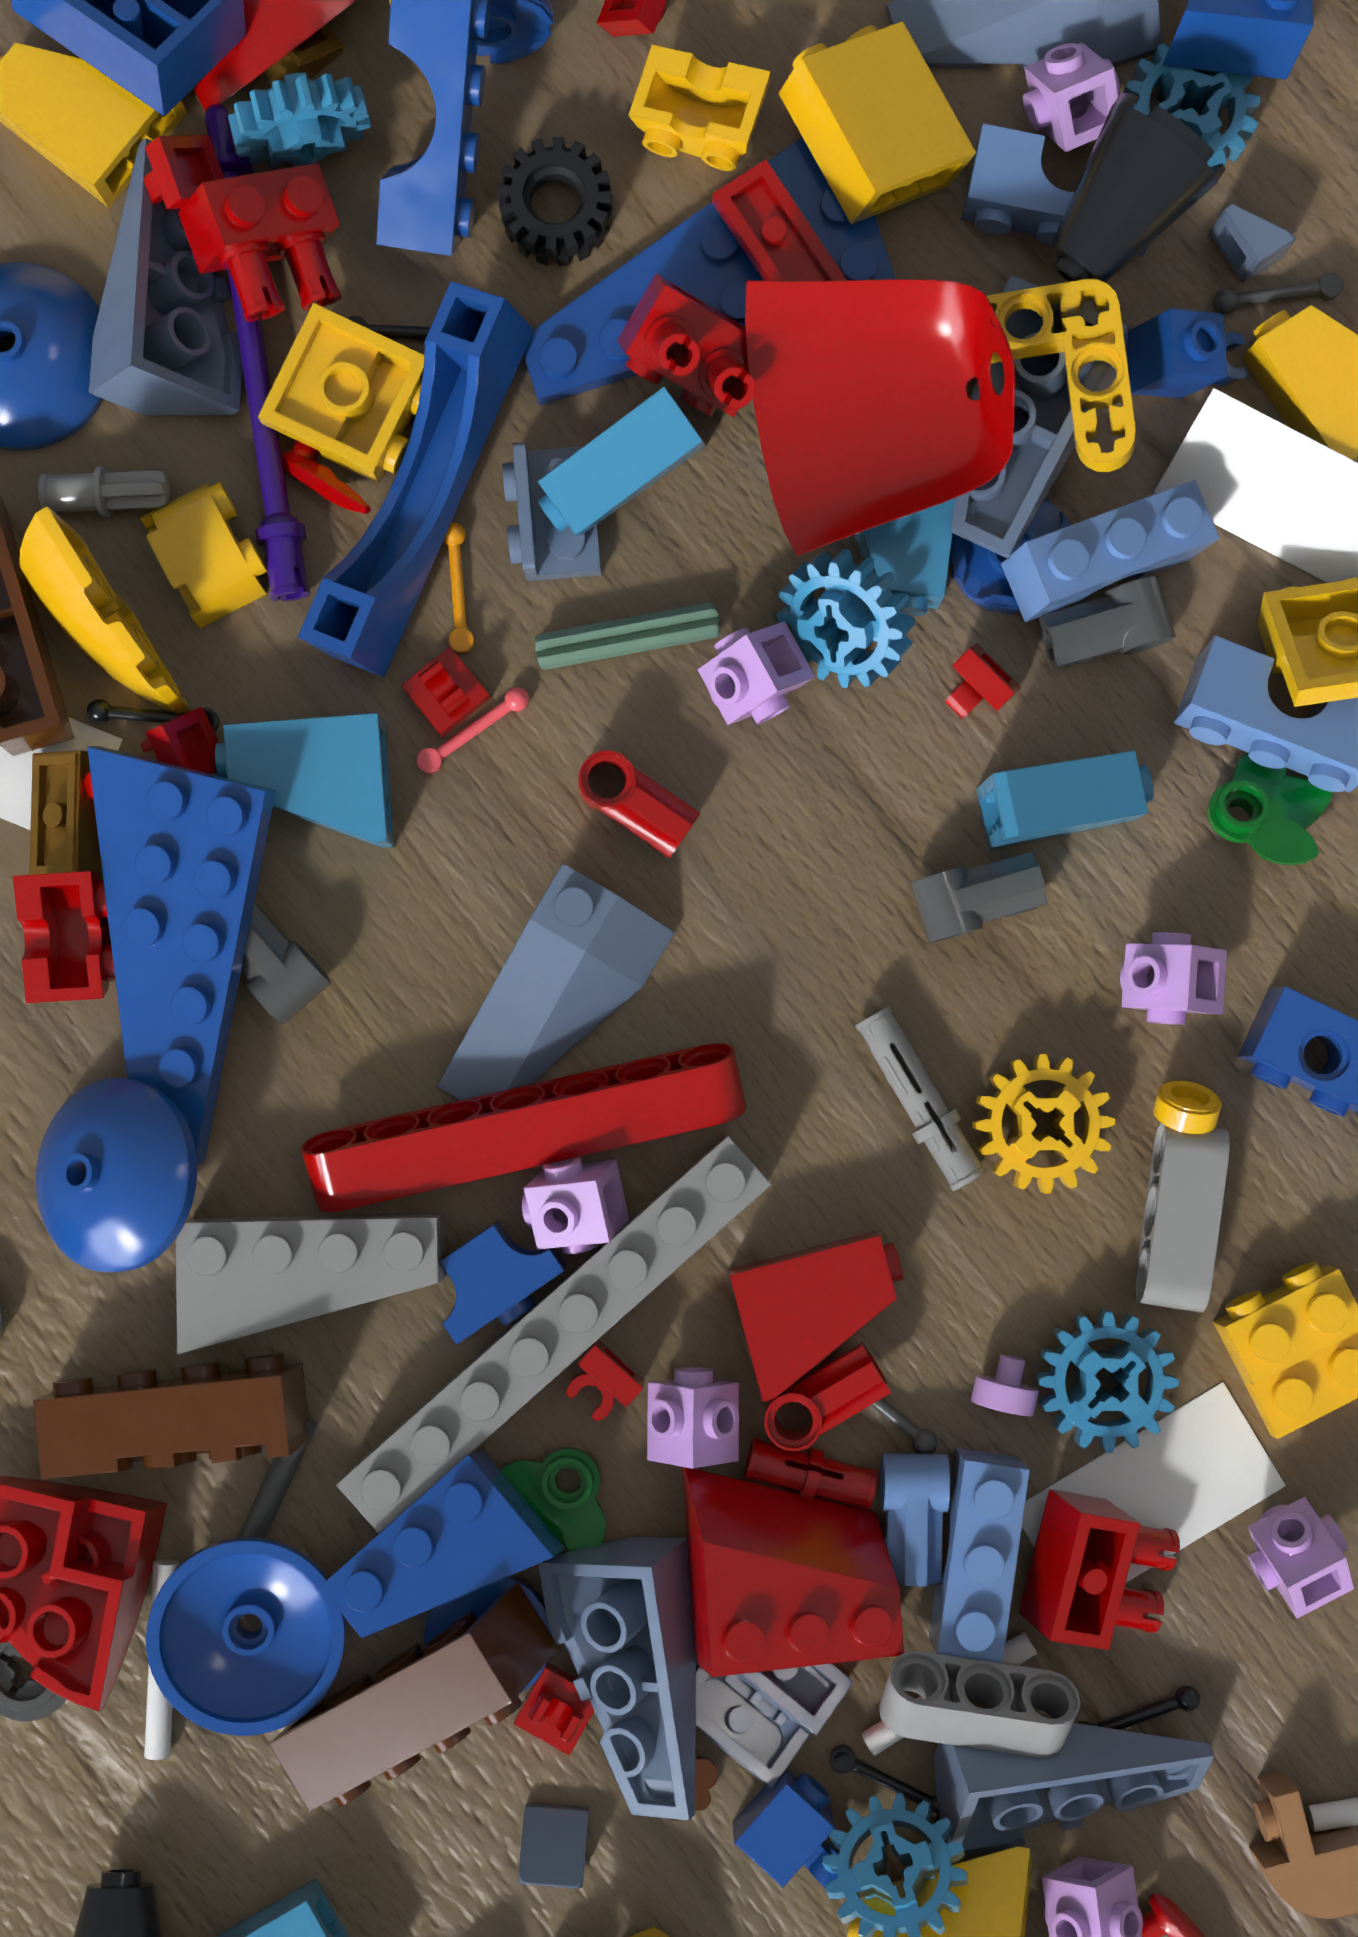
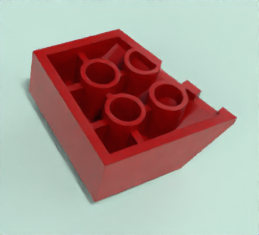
M682 1467L695 1662L711 1677L885 1658L904 1654L900 1589L875 1512L816 1497L811 1501L799 1498L797 1493L764 1486L747 1480L714 1474L697 1468Z

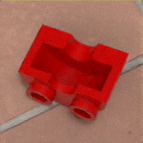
M92 871L13 876L17 921H20L22 924L25 939L24 955L21 961L26 1003L103 999L108 991L110 981H115L104 881L100 880L97 873Z

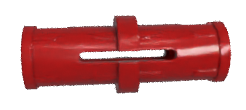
M753 1438L748 1450L743 1477L748 1480L754 1479L797 1490L799 1498L812 1501L816 1495L868 1510L873 1503L876 1493L878 1470L824 1458L823 1450L810 1447L807 1453L786 1451L774 1444Z

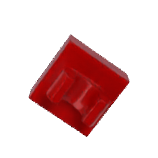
M209 135L158 136L145 146L152 171L143 177V181L152 204H158L164 200L166 209H181L202 182L224 179Z
M976 643L952 665L965 681L944 702L963 719L983 699L998 711L1022 687Z
M450 646L401 685L442 738L491 700L488 692Z
M202 706L145 732L147 739L141 744L143 753L153 750L158 761L209 774L217 771L215 746L219 741Z
M598 1339L580 1356L577 1365L584 1371L571 1379L566 1395L572 1399L584 1386L592 1385L597 1387L603 1397L601 1403L595 1407L591 1414V1417L597 1422L608 1416L613 1408L615 1398L627 1408L644 1388V1379Z
M547 1662L538 1680L532 1685L517 1712L513 1724L570 1756L594 1713V1709L589 1699L581 1701L573 1683L576 1677Z

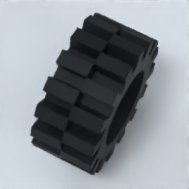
M553 137V147L544 148L542 138L531 141L533 152L526 154L521 147L513 154L514 166L512 167L506 163L501 172L503 184H498L497 195L506 235L511 243L517 242L518 251L528 258L531 252L536 254V260L539 264L548 266L550 257L558 259V266L569 265L568 257L577 254L579 261H582L589 257V247L592 244L597 249L604 242V230L609 231L611 227L613 203L607 170L602 171L599 157L594 152L589 157L586 156L585 145L574 141L572 149L565 147L564 137ZM561 181L571 185L577 191L580 197V206L571 219L563 223L553 224L541 220L534 213L531 207L532 198L537 189L545 183Z

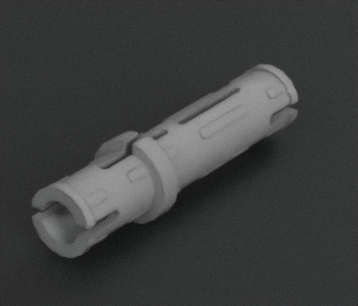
M888 1006L854 1027L862 1035L883 1071L886 1080L893 1088L916 1127V1130L912 1132L918 1144L922 1142L926 1144L948 1181L951 1191H955L982 1176L987 1170L981 1165L958 1126L957 1122L962 1118L956 1108L948 1109L925 1070L923 1063L916 1055L891 1013L892 1009Z

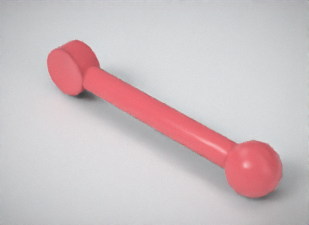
M521 687L509 689L502 703L436 749L425 748L421 750L416 758L418 767L427 774L438 772L443 765L445 757L510 711L518 712L524 710L529 704L528 692Z

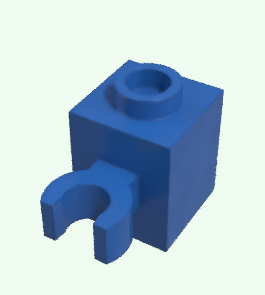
M1173 308L1166 310L1128 330L1127 363L1131 394L1184 398L1209 385L1228 386L1247 377V369L1232 367L1226 359V352H1230L1245 344V336L1237 332L1225 333L1224 314Z
M786 1768L773 1788L764 1786L733 1821L734 1844L782 1888L803 1865L824 1888L829 1882L838 1878V1874L825 1870L822 1864L823 1856L839 1855V1851L825 1841L831 1830L835 1829L832 1809L829 1806L832 1797L810 1774L803 1772L798 1778Z

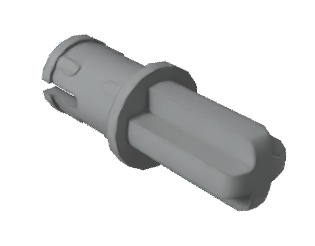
M97 466L93 473L56 475L43 473L39 478L38 494L42 509L48 506L55 513L98 511L100 516L110 517L114 510L158 509L166 506L169 502L170 485L166 473L161 470L110 472L106 466Z

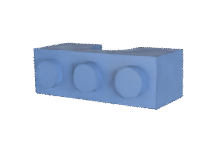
M983 123L975 146L976 154L972 159L960 220L973 222L978 230L989 234L1003 235L1010 233L1011 230L1036 235V239L1039 242L1051 246L1074 192L1061 190L1046 178L1041 165L1045 136ZM1150 244L1147 247H1145L1139 254H1137V256L1143 257L1147 249L1149 248Z
M1192 480L1027 541L1011 555L1010 559H1006L1001 563V566L1025 622H1028L1042 615L1081 602L1093 592L1123 578L1133 575L1134 579L1137 580L1187 562L1220 538L1196 480Z
M1215 635L1197 656L1173 723L1189 729L1190 735L1203 743L1210 745L1228 744L1248 752L1249 758L1261 766L1273 769L1286 767L1306 775L1312 785L1329 792L1346 791L1349 793L1358 786V697L1313 704L1309 718L1290 717L1281 712L1273 704L1269 696L1268 679L1275 659Z
M955 1447L948 1509L950 1517L949 1548L944 1574L942 1575V1583H936L928 1637L937 1654L1003 1663L1030 1469L1018 1456Z

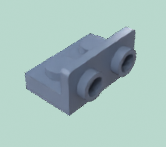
M525 442L512 443L514 462L502 463L506 502L517 501L519 525L507 526L511 564L522 563L527 582L601 576L597 525L581 536H576L570 527H567L560 533L538 503V500L545 496L546 493L537 481L584 446L527 451Z

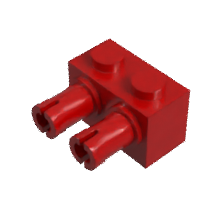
M319 163L202 182L178 212L199 273L205 274L229 269L244 311L245 321H257L259 313L262 320L269 319L285 310V305L280 298L268 265L270 261L287 260L304 311H309L315 302L319 306L327 307L342 298L323 248L327 238L339 227L340 223Z
M656 273L617 339L624 353L630 356L625 365L639 376L656 385L659 384L664 376L683 387L679 397L706 415L712 416L715 409L718 408L728 415L735 417L738 410L748 405L753 399L756 391V382L749 374L745 326Z
M1049 1489L1019 1614L1050 1641L1105 1650L1110 1648L1115 1626L1140 1629L1148 1633L1157 1632L1162 1621L1158 1618L1148 1617L1149 1613L1164 1614L1162 1595L1155 1590L1145 1591L1127 1588L1125 1583L1130 1563L1156 1567L1164 1571L1172 1570L1177 1559L1170 1555H1164V1550L1179 1553L1180 1540L1177 1532L1168 1528L1159 1529L1142 1526L1140 1522L1107 1499Z

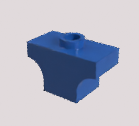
M497 1221L440 1261L453 1281L456 1290L454 1309L442 1324L456 1345L496 1317H498L503 1326H506L536 1304L530 1297V1294L564 1272L567 1265L556 1248L529 1250L517 1245L508 1236L500 1222Z

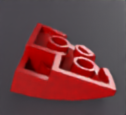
M0 1475V1643L9 1642L32 1665L33 1669L30 1677L75 1704L96 1711H101L105 1708L124 1661L148 1588L167 1503L90 1487Z

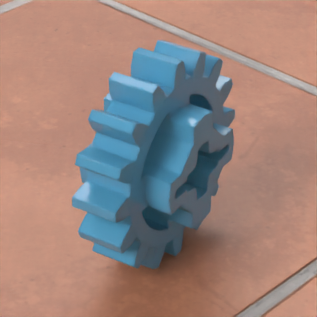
M1164 43L1157 47L1152 57V62L1142 58L1132 75L1135 80L1128 81L1123 93H1132L1140 97L1132 108L1148 116L1150 114V94L1158 86L1160 90L1157 95L1160 103L1158 106L1187 125L1213 149L1214 154L1207 162L1209 167L1221 163L1225 167L1227 163L1226 158L1236 162L1247 146L1244 140H1250L1258 126V122L1250 116L1255 113L1261 103L1260 96L1245 94L1254 76L1165 66L1163 62L1169 48ZM1227 108L1228 125L1226 132L1221 136L1219 129L1222 126L1219 115L1222 110Z
M307 73L284 75V80L273 81L270 89L250 91L251 101L236 102L234 104L235 113L228 115L238 156H248L251 164H257L268 159L270 167H277L284 161L292 163L293 167L316 164L317 160H324L331 153L348 150L347 141L362 140L364 138L363 130L371 128L370 116L362 86H353L351 78L348 77L333 83L332 75L327 73L320 76L316 81L308 79Z
M843 549L833 560L826 551H822L810 562L805 561L788 577L790 582L779 592L778 597L786 605L776 616L777 621H785L786 624L791 625V633L803 650L802 653L807 662L809 663L813 660L819 665L817 678L823 681L831 672H834L838 675L841 687L847 688L857 677L864 687H868L880 675L886 678L901 662V657L909 650L913 643L906 634L915 625V618L900 612V609L910 600L908 594H893L889 589L895 575L892 572L883 574L880 578L873 573L874 559L870 556L859 566L853 564V558L848 549ZM825 587V592L819 598L813 597L816 589ZM872 641L878 642L875 649L865 651Z
M1100 1309L1097 1324L1094 1325L1086 1316L1078 1313L1074 1315L1077 1331L1070 1335L1065 1330L1056 1327L1053 1333L1061 1344L1057 1351L1041 1348L1039 1355L1051 1364L1050 1372L1035 1374V1382L1038 1385L1051 1389V1393L1044 1396L1039 1401V1404L1045 1412L1060 1410L1061 1412L1056 1417L1053 1426L1061 1434L1070 1431L1076 1426L1074 1441L1085 1449L1092 1442L1094 1436H1098L1100 1448L1106 1453H1113L1116 1437H1122L1133 1449L1139 1447V1438L1136 1431L1144 1427L1157 1435L1161 1429L1153 1418L1156 1411L1170 1413L1174 1411L1175 1406L1163 1397L1164 1389L1178 1387L1179 1379L1173 1375L1163 1373L1162 1367L1169 1365L1175 1359L1174 1355L1167 1349L1155 1351L1152 1349L1157 1344L1161 1335L1151 1327L1137 1335L1139 1319L1127 1313L1117 1326L1115 1325L1113 1313L1108 1309ZM1103 1338H1115L1124 1341L1122 1344L1117 1343L1110 1351L1093 1350L1088 1345L1092 1341ZM1071 1361L1075 1365V1386L1068 1392L1070 1396L1068 1397L1065 1377ZM1102 1368L1113 1373L1112 1377L1117 1383L1115 1389L1110 1393L1100 1387L1101 1384L1095 1377ZM1146 1368L1147 1386L1144 1396L1141 1398L1138 1395V1375ZM1102 1411H1121L1125 1415L1121 1419L1110 1422H1097L1089 1419L1090 1417L1095 1419Z
M896 1793L892 1809L883 1810L881 1802L876 1795L869 1797L871 1814L864 1818L854 1809H848L846 1814L851 1825V1830L848 1834L832 1829L829 1834L831 1841L840 1849L839 1855L823 1856L822 1862L825 1870L838 1874L837 1879L825 1885L829 1899L846 1898V1901L837 1912L842 1923L846 1924L859 1917L861 1919L858 1930L859 1937H872L876 1929L883 1931V1937H898L900 1933H908L909 1937H922L920 1928L927 1924L938 1934L944 1933L946 1930L939 1913L943 1908L959 1913L962 1908L960 1899L951 1892V1888L968 1885L967 1872L960 1868L952 1867V1863L959 1861L965 1856L962 1842L947 1844L944 1842L952 1831L951 1822L946 1817L932 1825L929 1822L931 1816L930 1803L924 1800L917 1806L914 1813L907 1811L904 1795L901 1793ZM894 1827L912 1830L924 1837L929 1844L926 1841L913 1844L896 1835ZM872 1834L874 1842L865 1860L854 1863V1868H852L854 1856L859 1846ZM887 1844L891 1845L894 1857H898L900 1864L903 1867H907L904 1869L905 1881L903 1882V1887L906 1893L904 1898L899 1896L897 1887L892 1885L889 1876L883 1875L887 1872L886 1860H888V1856L885 1850ZM940 1873L933 1895L919 1908L916 1899L925 1881L936 1878V1874ZM864 1897L867 1900L878 1897L894 1906L896 1916L879 1913L868 1907L860 1898Z

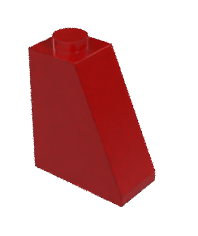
M876 1231L728 1269L762 1401L777 1398L897 1299L893 1282L903 1280V1273L893 1242L883 1245L881 1236Z

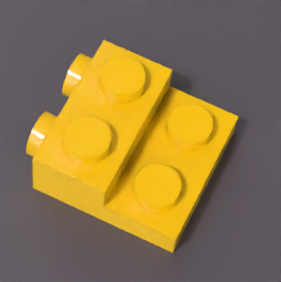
M313 303L258 418L261 424L318 450L322 458L379 484L385 471L393 474L398 472L410 439L404 437L403 434L412 415L417 413L424 372V355Z
M1358 577L1348 578L1343 581L1303 587L1292 586L1281 590L1264 592L1257 627L1267 656L1275 659L1272 667L1273 673H1283L1294 707L1357 698Z
M1317 1261L1309 1262L1290 1270L1282 1276L1285 1285L1262 1296L1260 1290H1256L1235 1298L1225 1306L1228 1314L1213 1321L1270 1435L1276 1439L1358 1398V1304L1341 1271L1326 1264L1319 1267Z

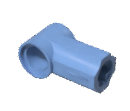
M882 1453L880 1464V1501L882 1511H886L884 1540L897 1582L904 1586H928L934 1583H942L943 1512H948L950 1501L948 1455Z

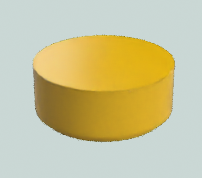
M1171 1081L1159 1087L1153 1114L1159 1122L1173 1130L1189 1134H1205L1216 1128L1222 1103L1212 1090L1203 1085L1189 1081Z

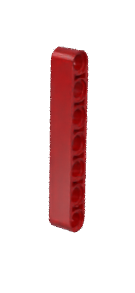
M711 1043L329 1130L309 1138L302 1144L300 1149L318 1209L323 1212H338L723 1124L740 1117L746 1111L747 1105L734 1048L725 1043Z

